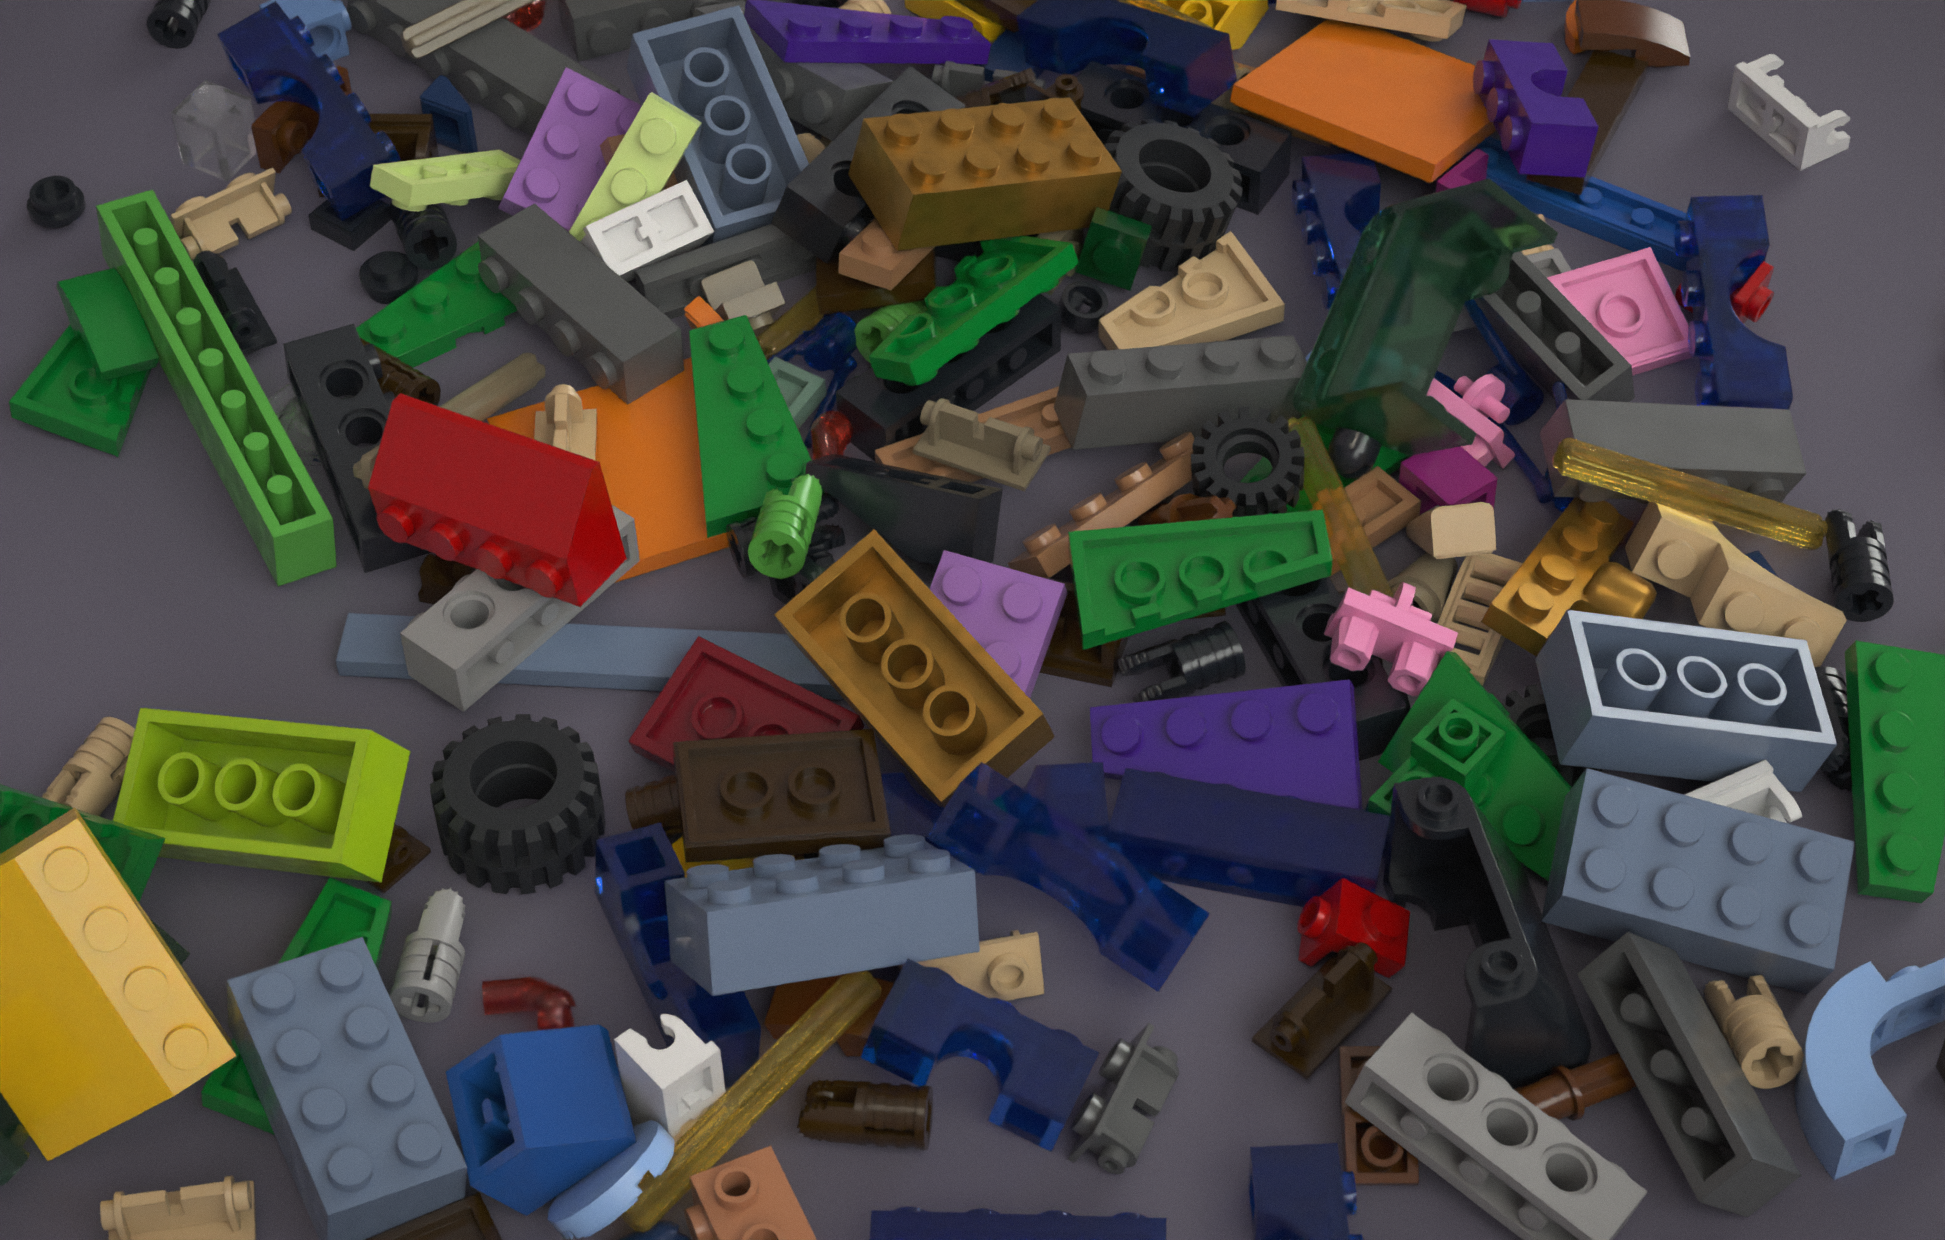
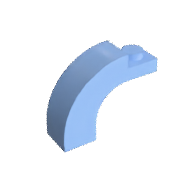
M1945 958L1921 968L1914 965L1905 967L1895 973L1887 982L1871 961L1837 981L1824 995L1815 1009L1802 1049L1804 1055L1802 1067L1795 1079V1103L1799 1122L1808 1144L1833 1180L1895 1154L1907 1114L1881 1081L1873 1066L1871 1056L1880 1048L1894 1041L1945 1021Z

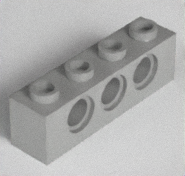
M612 505L627 559L581 607L553 597L541 596L532 589L505 579L492 578L478 569L462 577L449 593L426 612L416 615L410 621L407 628L400 633L408 675L461 711H466L640 561L634 518Z
M1412 1012L1365 1063L1345 1100V1103L1522 1240H1614L1648 1192L1632 1180L1620 1166L1607 1161L1570 1133L1562 1122L1546 1115L1512 1089L1504 1078L1488 1071L1455 1046L1446 1034L1430 1027Z

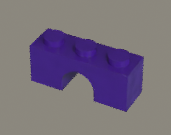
M1488 39L1484 59L1477 61L1474 68L1473 88L1474 92L1479 94L1487 110L1488 120L1493 122L1501 138L1502 148L1508 152L1518 174L1585 178L1599 126L1583 98L1561 97L1568 70L1554 44Z

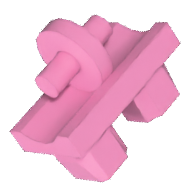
M1424 370L1411 383L1417 391L1418 398L1411 404L1400 420L1407 433L1426 441L1428 447L1449 427L1457 433L1453 440L1484 467L1492 460L1504 469L1515 457L1514 452L1502 443L1505 435L1503 430L1488 419L1491 417L1500 424L1510 414V409L1501 403L1505 393V384L1493 374H1486L1475 382L1467 376L1460 377L1455 383L1454 390L1463 396L1462 399Z
M1402 582L1393 598L1371 589L1369 595H1366L1348 587L1337 610L1330 616L1324 635L1332 638L1330 655L1332 663L1351 671H1363L1371 655L1377 656L1393 663L1387 680L1392 688L1411 696H1418L1445 653L1453 650L1458 632L1431 622V613L1412 606L1416 587Z

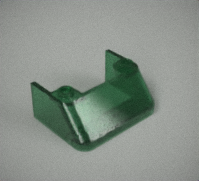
M1489 178L1385 207L1371 219L1361 235L1293 397L1294 408L1316 424L1333 430L1342 427L1361 432L1377 440L1383 447L1406 455L1472 445L1476 433L1445 410L1444 405L1434 397L1426 396L1465 301L1477 299L1484 295H1491L1498 291L1508 278V265L1513 253L1553 244L1558 232Z

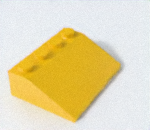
M76 808L71 809L0 854V1093L46 1160L50 1161L170 1099L236 1056L230 1038Z

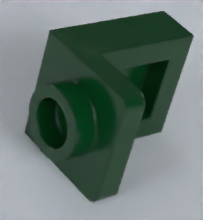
M1096 207L1075 272L1131 291L1152 226Z

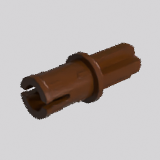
M1191 493L1180 494L1173 498L1170 503H1158L1140 515L1138 526L1232 518V512L1236 506L1229 497L1219 499L1214 495L1200 498Z
M1616 1052L1571 1070L1563 1065L1553 1067L1550 1076L1526 1086L1515 1088L1514 1090L1546 1115L1557 1120L1567 1117L1574 1121L1583 1117L1584 1108L1628 1092L1636 1086V1083L1620 1053Z

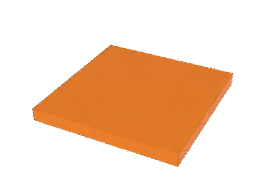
M1326 19L1234 83L1230 102L1235 106L1428 183L1433 182L1496 131L1493 122L1488 120L1487 110L1479 94L1474 92L1473 73L1475 65L1373 26Z
M691 357L683 360L684 371L628 405L609 388L603 389L598 385L576 392L581 397L583 409H597L596 461L600 462L611 504L635 520L640 561L616 582L729 547L726 533L707 538ZM545 401L487 418L488 424L535 439L536 411H545Z

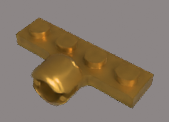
M1575 497L1492 601L1481 623L1537 657L1566 610L1643 619L1651 605L1655 602L1656 590L1650 582L1619 563L1609 562L1626 538L1634 522L1619 514L1616 508L1605 500L1585 502Z

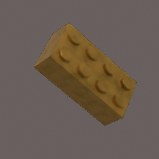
M1051 98L1041 101L1011 104L1000 103L982 107L951 108L942 111L864 118L848 175L895 249L899 251L1089 228L1096 207L1109 211L1122 170L1071 98Z
M875 529L774 614L793 643L850 707L860 715L867 726L874 730L875 735L954 823L959 821L1055 737L1042 711Z

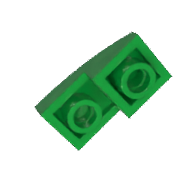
M115 267L57 281L56 287L76 339H83L99 382L157 367L159 356L130 291Z
M1451 698L1411 740L1410 757L1369 798L1368 814L1389 827L1394 783L1426 777H1443L1457 782L1470 793L1505 742L1506 732Z

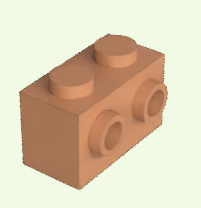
M771 1145L690 1176L694 1206L684 1209V1215L693 1240H817Z

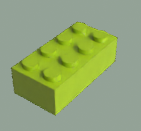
M140 708L113 821L164 837L165 841L158 857L381 883L410 751L369 729Z

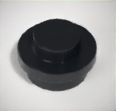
M49 176L37 181L31 187L30 197L27 201V210L31 220L38 225L52 228H61L71 224L83 214L86 207L81 189L75 186L71 179L64 176Z
M383 251L370 257L363 263L359 271L363 289L369 293L374 301L381 304H390L413 288L419 277L417 266L410 262L407 255L394 251Z

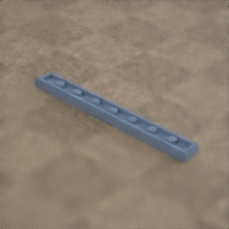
M348 613L336 658L339 676L414 679L408 675L400 633L407 628L415 616ZM567 623L498 682L501 684L662 691L697 637L700 636L825 699L844 700L793 643L789 636L778 633Z

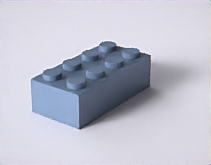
M737 5L633 33L626 70L641 105H643L647 96L653 92L702 122L674 170L677 183L685 180L688 181L714 230L711 236L702 244V247L771 224L786 186L809 163L740 6Z
M1566 610L1535 659L1561 765L1715 782L1767 760L1774 769L1773 774L1787 791L1802 792L1837 746L1807 640Z
M1586 768L1565 796L1541 922L1614 942L1625 933L1630 932L1675 950L1683 961L1745 978L1763 975L1767 984L1808 994L1835 968L1855 842Z
M905 834L891 836L884 839V847L860 851L859 846L851 844L826 846L819 850V857L795 861L794 856L786 854L765 855L753 860L754 867L731 871L725 865H699L689 868L686 878L665 881L671 962L712 996L980 952L975 870L951 857L949 851L938 849L926 842L925 838L920 835Z
M363 937L227 980L229 1029L319 1240H365L465 1198L466 1163Z

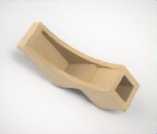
M1655 493L1651 497L1625 546L1632 572L1690 597L1698 624L1707 628L1807 640L1814 667L1822 665L1847 621L1843 611L1795 588L1743 554L1718 531L1711 518Z

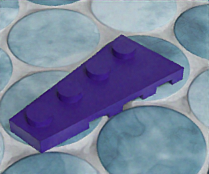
M746 0L744 17L747 24L785 63L945 64L946 61H954V63L958 64L988 63L991 43L973 27L971 21L961 17L945 16L940 20L764 0Z
M1350 680L1090 707L1093 772L1098 777L1179 789L1182 786L1210 790L1220 795L1234 797L1245 795L1278 800L1282 804L1303 807L1314 805L1335 808L1339 812L1363 815L1354 686Z

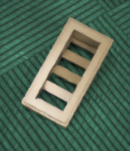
M1477 502L1436 507L1407 523L1406 526L1407 537L1435 559L1490 554L1496 550L1494 509L1489 503Z
M1491 553L1465 557L1437 623L1458 632L1456 643L1481 650L1479 655L1453 648L1451 652L1459 655L1471 669L1470 673L1482 686L1488 677L1505 637L1481 623L1488 607L1469 602L1468 600L1490 606L1492 601L1523 564ZM1458 621L1484 630H1488V633L1459 624Z

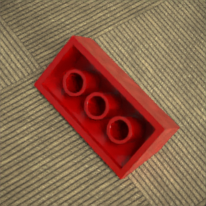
M401 393L392 401L368 486L377 513V523L384 535L395 542L408 543L435 553L444 560L462 563L483 571L492 578L508 580L532 589L541 596L553 597L581 607L627 559L600 462Z

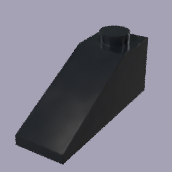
M833 453L807 462L805 475H814L816 479H819L821 488L871 528L875 529L876 532L910 559L933 564L934 573H936L944 550L988 563L993 562L1003 489Z

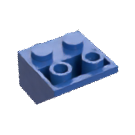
M599 1024L501 1034L446 1071L470 1186L525 1216H528L637 1142L608 1029Z

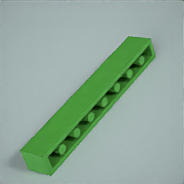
M153 189L97 205L96 210L103 257L109 268H116L130 291L159 356L158 361L277 586L337 567L333 518Z

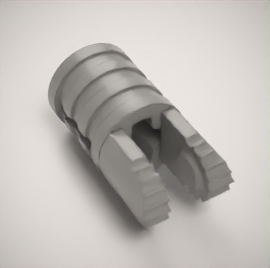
M451 887L447 890L442 888L441 891H434V895L428 897L418 931L409 934L405 939L398 970L395 974L390 999L397 1013L414 1021L429 1023L442 1021L449 1016L461 967L465 958V949L459 942L466 906L463 904V897L458 895V891H452ZM425 972L431 973L429 981L424 980ZM420 993L426 995L423 1008L417 1007Z

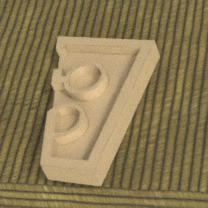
M1277 0L1275 10L1403 31L1421 40L1438 42L1442 39H1448L1462 26L1467 5L1449 0Z
M1232 231L1216 241V250L1201 260L1193 256L1179 265L1176 277L1161 287L1148 286L1099 319V338L1107 350L1226 341L1284 321L1285 304Z

